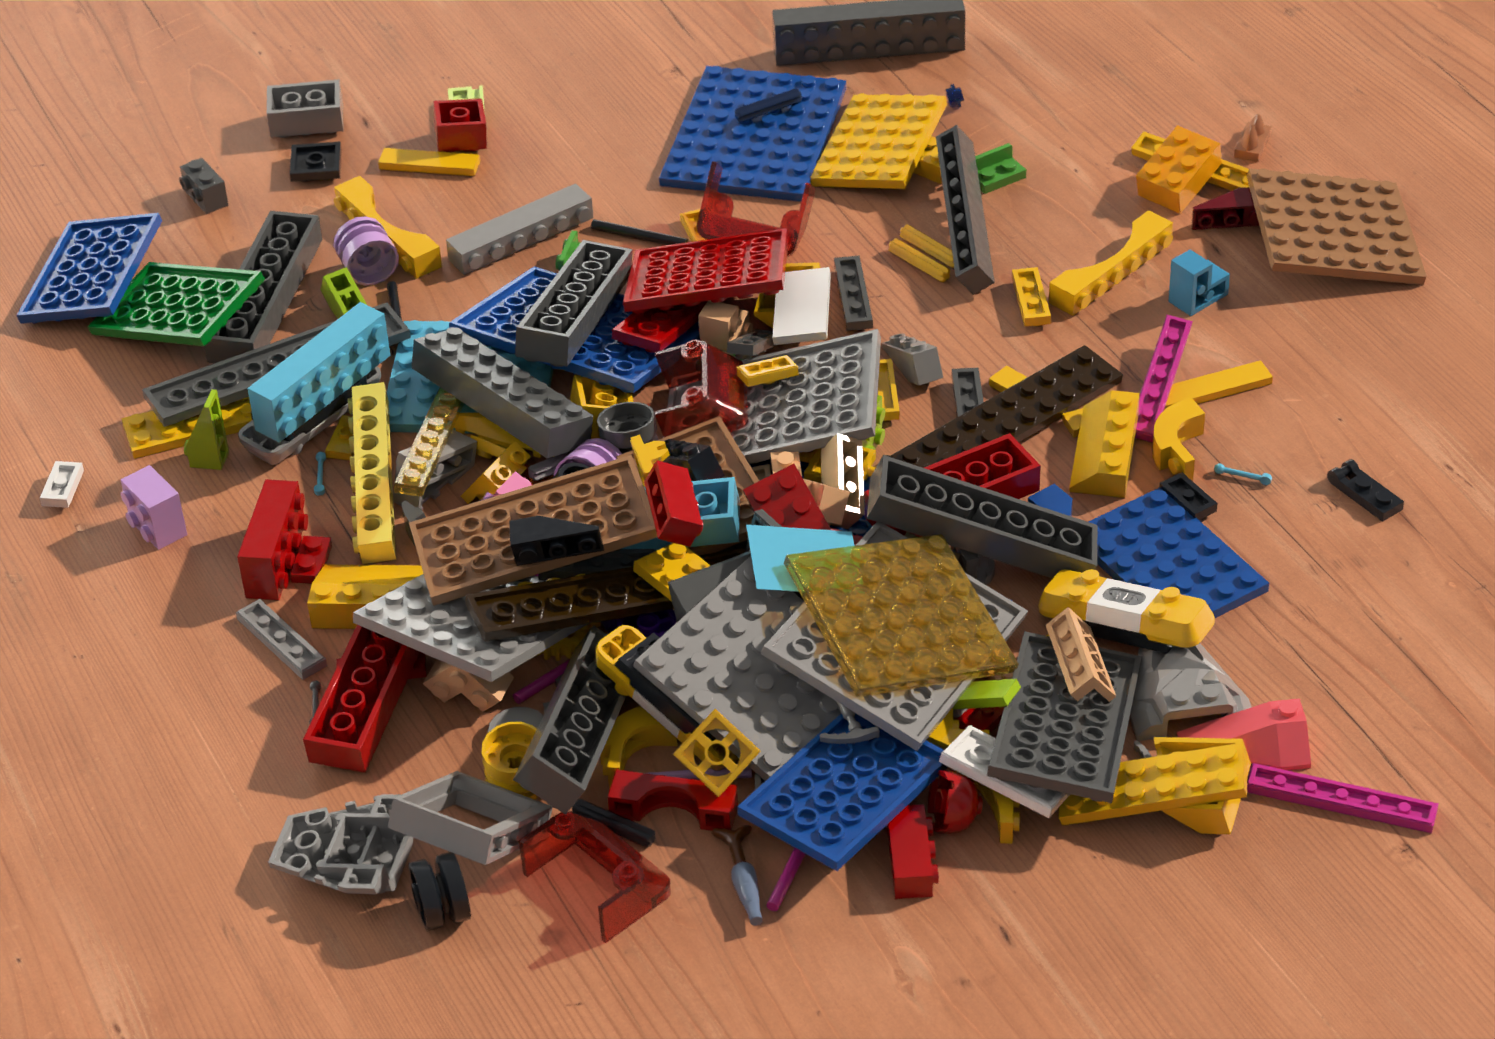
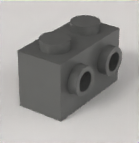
M203 158L192 160L180 166L182 177H179L181 187L206 214L229 206L224 180Z

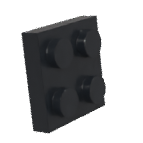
M341 141L292 145L290 160L291 182L340 179Z

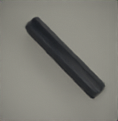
M578 799L572 806V814L640 845L650 847L655 841L656 837L653 829L583 799Z

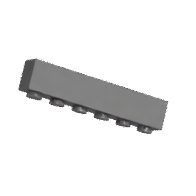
M576 183L446 239L448 260L462 274L470 273L593 219L592 198Z

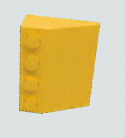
M325 564L312 582L307 605L311 627L355 629L357 624L353 623V612L422 575L421 565Z

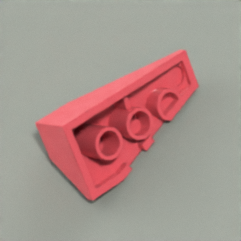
M1300 699L1266 702L1178 731L1176 737L1243 739L1251 764L1268 765L1288 771L1311 768L1307 720Z

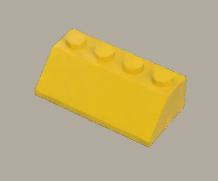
M1111 390L1083 407L1069 492L1125 498L1139 414V393Z

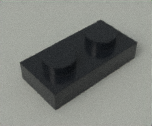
M1183 472L1160 482L1159 487L1194 518L1201 520L1217 512L1218 503Z

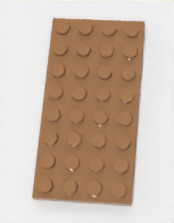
M632 455L409 522L433 606L464 597L467 594L478 593L657 538L649 500ZM533 516H544L599 526L604 551L516 566L510 545L509 521Z

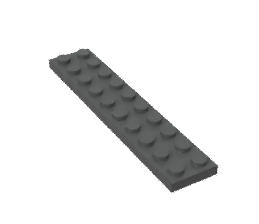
M387 302L372 307L385 314L389 346L411 338L410 329ZM333 322L142 389L143 396L164 427L200 415L211 389L217 390L220 407L226 406L229 403L249 397L248 387Z

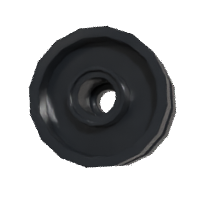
M452 852L436 856L435 875L430 863L425 859L409 863L412 882L411 889L426 931L443 927L445 922L444 909L446 914L449 913V918L454 923L471 919L464 879L457 858Z

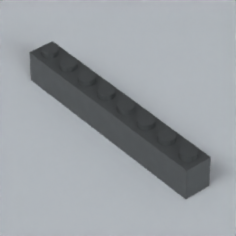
M955 125L936 136L955 275L972 294H975L994 284L995 281L974 145L969 137Z

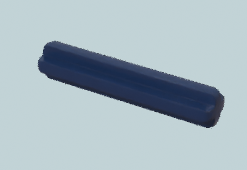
M795 88L735 109V118L738 122H744L802 101V94Z

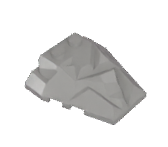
M1201 643L1188 648L1173 646L1168 654L1139 647L1138 656H1142L1130 712V721L1137 741L1154 739V737H1167L1168 720L1221 714L1224 717L1252 707L1249 698Z
M382 794L374 796L375 803L358 807L355 801L345 803L346 809L331 813L325 807L289 815L269 858L270 868L345 893L380 894L385 891H394L413 846V837L388 828L390 818L388 809L392 807L393 798L400 795Z

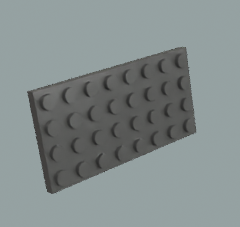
M1024 631L1012 679L1018 680L1021 688L1009 705L1004 706L987 776L1002 781L1026 784L1033 788L1054 790L1065 795L1072 794L1090 798L1097 802L1112 803L1142 656L1098 647L1116 697L1109 702L1098 691L1093 689L1077 701L1069 693L1050 637Z

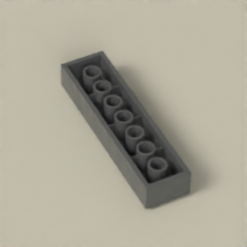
M887 0L772 10L776 66L965 50V6L963 0Z
M280 211L269 212L239 268L240 270L261 271L265 280L258 287L257 291L242 304V307L230 317L227 324L220 328L212 337V340L204 346L207 362L217 363L270 344L323 240L319 215Z
M582 240L516 327L515 356L531 362H547L556 367L568 366L628 282L632 266L633 249Z
M451 327L446 331L429 333L424 337L414 339L412 369L544 457L550 458L573 451L586 440L591 439L592 414L565 398L563 394L551 389L547 384L537 380L530 373L523 371L511 361L506 360L494 350L489 349L477 339L464 333L460 328Z
M885 455L882 456L870 478L867 519L1049 578H1054L1059 571L1065 569L1083 573L1086 570H1095L1097 567L1098 525Z
M595 625L591 627L576 646L513 779L525 790L531 791L546 801L551 807L558 809L565 815L586 790L626 696L619 694L615 690V682L596 665V646L608 634Z

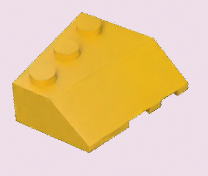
M1154 737L1157 756L1244 743L1243 739ZM1246 750L1247 776H1248L1249 769H1250V766H1251V762H1250V759H1249V756H1248V753H1247V750ZM1241 798L1162 811L1200 834L1231 835Z

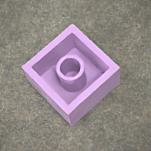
M150 465L121 479L123 489L121 498L128 510L125 513L126 519L132 528L136 527L140 531L146 542H151L159 550L187 536L179 493Z

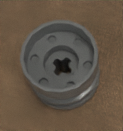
M640 402L614 404L604 409L597 418L600 439L609 441L622 454L632 450L631 437L640 435L644 444L659 440L656 433L655 413L653 408L647 404Z

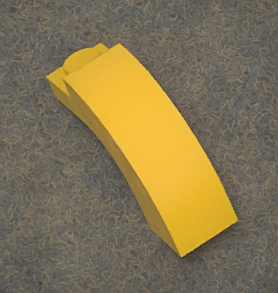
M1192 398L1169 406L1159 415L1154 425L1152 454L1159 470L1169 467L1172 474L1177 475L1183 472L1193 481L1195 459L1181 443L1204 434L1205 412Z
M641 706L628 710L616 718L600 755L603 775L608 776L609 788L611 787L616 770L625 771L627 760L636 751L648 746H677L678 739Z

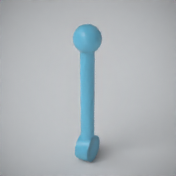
M318 452L315 457L318 461V473L314 493L317 496L325 493V487L322 485L323 462L326 460L324 452Z
M1221 463L1216 464L1214 467V471L1217 474L1228 473L1259 480L1263 485H1269L1272 481V476L1268 473L1258 475L1227 468Z

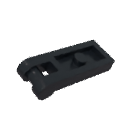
M1353 459L1342 463L1341 468L1335 467L1328 471L1327 478L1333 486L1382 522L1403 510L1404 501L1360 470L1358 464Z

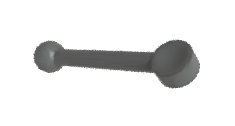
M317 680L312 681L309 686L312 690L313 717L318 708V691L321 689V683Z

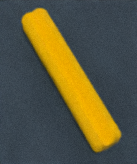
M909 224L901 227L900 237L947 266L954 268L951 249Z
M897 238L889 242V252L940 282H945L946 279L950 278V269Z

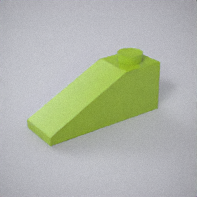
M347 267L323 276L320 290L331 311L338 319L358 303L366 304Z
M211 389L192 434L184 444V454L188 456L189 465L192 468L222 470L229 454L218 393L215 389Z

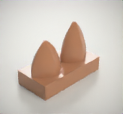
M1256 114L1251 122H1247L1235 147V158L1259 162L1271 135L1272 126L1264 125L1259 114Z

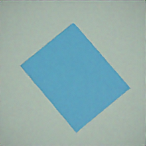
M746 525L757 589L812 593L839 563H842L844 567L821 593L836 594L841 588H849L858 595L864 596L863 590L853 586L850 581L851 575L854 574V583L863 588L852 532ZM842 591L840 593L844 595H854L852 592Z

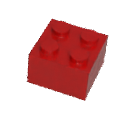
M482 98L433 101L434 127L438 152L451 153L458 150L478 151L480 149H487L486 119Z

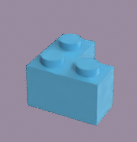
M1188 250L1171 260L1168 302L1189 316H1193L1228 295L1230 274L1208 259L1206 260L1194 251Z

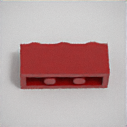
M656 460L644 484L657 537L660 540L690 547L694 539L702 532L703 520L700 517L698 501L695 498L689 471L687 468Z
M924 804L907 805L887 824L894 898L933 897V884H939L938 865L931 864V860L936 859L935 841H929L928 836H933L932 817H926Z

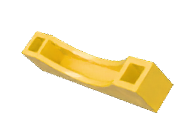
M357 176L334 187V204L338 211H342L348 216L349 220L367 216L376 219L382 224L399 255L398 263L404 271H408L417 279L442 267L440 246L426 234L399 229L379 216L375 211L373 187L361 176Z
M1148 210L1132 222L1130 239L1117 254L1093 266L1066 270L1049 282V303L1072 316L1085 309L1099 296L1104 295L1106 291L1119 284L1130 273L1135 272L1141 265L1151 260L1164 248H1167L1173 240V222Z

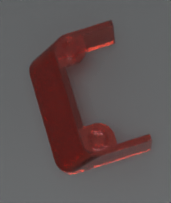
M712 161L697 221L698 234L708 240L787 228L789 237L787 257L793 255L807 227L815 195V187L810 183L805 184L799 211L790 210L785 213L780 228L732 217L734 210L733 200L727 194L717 192L723 167L717 162Z
M696 339L690 340L686 344L655 352V357L669 389L702 380V386H693L685 391L681 397L680 405L654 412L664 438L718 416L721 417L729 432L739 430L746 425L748 421L747 385L737 376V367L744 365L740 359Z
M561 812L519 840L522 870L526 877H529L574 844L612 874L613 884L620 891L598 906L601 940L604 943L609 942L660 905L671 894L669 877L599 821L572 812H567L566 815Z

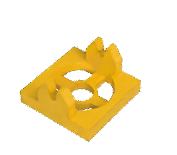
M637 435L631 437L630 443L642 484L645 486L644 481L656 460L663 462L670 455L668 448L666 449L665 441H652L644 444L641 436Z
M715 708L673 755L719 797L761 750ZM713 729L729 732L721 741H711L703 734ZM735 740L738 741L741 751L738 765L729 758L728 747ZM696 741L705 748V759L698 766L693 755ZM715 743L723 745L726 749L725 758L719 762H714L708 757V749ZM712 764H723L730 771V773L722 776H712L705 772Z

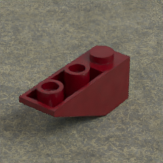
M1249 187L1235 189L1193 207L1192 230L1260 226Z

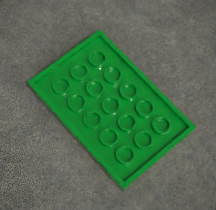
M148 262L131 280L114 314L108 317H96L89 324L88 329L92 335L205 346L212 340V337L219 329L227 324L230 317L242 307V304L257 291L265 278L261 271Z

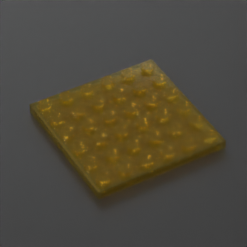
M942 534L786 555L784 565L856 697L1013 673L1019 665Z

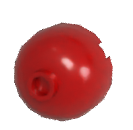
M938 770L940 778L935 779L930 785L927 805L928 813H934L936 823L932 822L933 832H961L973 823L977 814L981 813L983 806L982 797L978 796L977 788L969 777L955 771Z

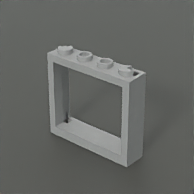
M455 771L393 798L392 807L388 809V815L390 816L388 828L487 865L546 836L553 807ZM455 804L500 821V823L483 830L438 812Z

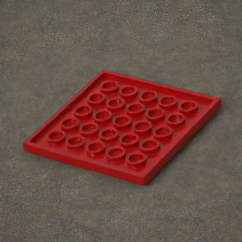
M787 228L635 250L623 300L624 311H632L634 314H639L651 308L667 310L679 304L695 306L701 301L711 300V302L717 303L725 301L729 297L737 296L739 299H746L757 293H764V295L777 294L779 290L784 289L789 240Z

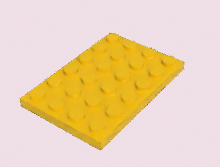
M864 93L853 95L810 177L811 186L905 189L947 105L946 96H936L933 94L926 96H914L911 94L867 95Z

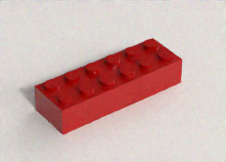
M1010 433L924 467L925 469L1016 499H1021L1040 491L1041 465ZM869 490L864 491V517L866 519L868 511ZM867 519V521H868L872 526H874V524L876 523V521ZM889 526L890 528L905 536L906 531ZM913 534L921 538H926L917 534Z
M357 625L303 738L308 761L310 763L366 773L420 651Z

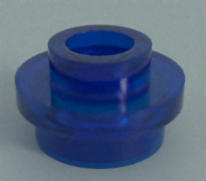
M951 84L950 88L945 89L951 108L955 106L960 108V102L964 101L960 87L955 88L954 84Z

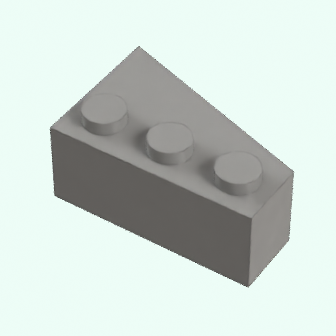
M451 429L398 452L393 491L394 503L402 506L401 503L406 500L414 507H419L423 510V503L430 497L436 499L441 495L439 490L447 483L452 485L474 466L477 441Z

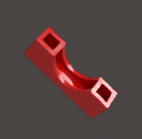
M616 770L608 793L609 811L629 820L640 822L648 813L656 809L676 807L690 812L697 819L700 830L712 831L715 828L732 830L738 806L737 785L730 784L718 797L701 780L634 771Z

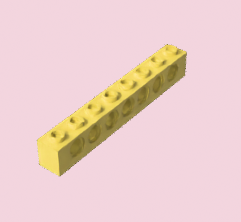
M384 382L353 386L352 398H348L350 415L353 414V417L348 418L350 433L353 434V436L349 437L351 453H354V456H350V466L352 473L355 472V476H350L352 492H356L355 496H351L353 513L356 512V516H352L353 531L357 533V536L352 537L354 553H360L362 564L396 560L389 400Z

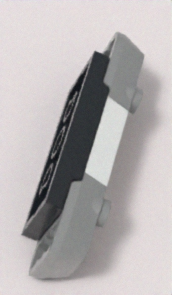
M378 366L375 367L280 443L255 430L251 411L252 421L242 427L238 433L241 444L249 453L271 465L280 463L289 455L301 453L302 447L306 442L342 415L349 412L348 398H352L353 386L379 383L381 378L380 368Z

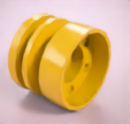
M507 722L496 726L487 733L482 742L485 782L534 800L538 798L537 795L525 790L519 783L513 780L537 730L536 727L524 722Z

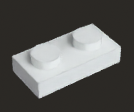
M55 461L40 496L42 506L69 508L84 472L82 463Z

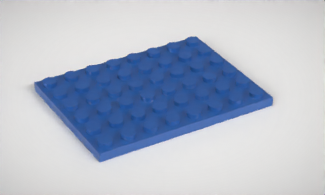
M706 66L659 176V186L805 202L811 187L810 177L825 149L847 89L846 80L820 78L811 75L801 76L789 73H772L763 70L752 71L742 68ZM795 88L802 94V101L744 122H738L735 118V109Z
M535 266L449 322V328H460L464 333L477 339L485 346L496 347L508 354H515L516 327L557 273ZM619 293L568 366L556 367L547 362H535H541L550 365L553 369H562L581 377L595 380L601 385L619 388L626 393H634L700 343L699 321L660 353H650L641 347L624 345L621 341L612 339V329L632 314V311H624L623 300L625 295Z

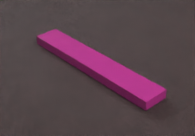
M1166 315L1139 395V414L1135 434L1137 439L1153 443L1154 425L1159 415L1165 409L1193 321Z
M1252 763L1247 779V793L1428 833L1433 831L1439 805L1434 802Z

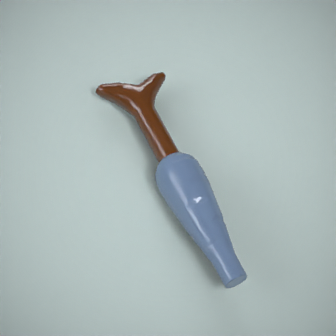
M744 825L736 830L715 828L712 830V834L729 846L734 867L731 870L732 883L748 913L750 923L753 926L760 925L763 919L760 912L757 875L754 867L746 862L741 845L743 839L751 832L752 827Z

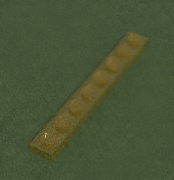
M441 387L394 482V493L423 496L463 408L464 403Z

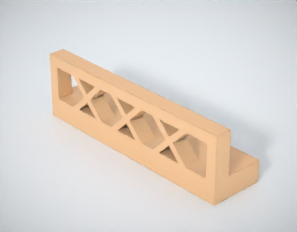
M1067 607L1047 623L1046 628L1069 693L1074 699L1079 701L1095 689L1110 702L1116 697L1092 630L1088 624Z

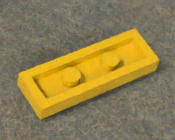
M1038 267L1013 269L1012 281L1024 326L1051 324V314Z

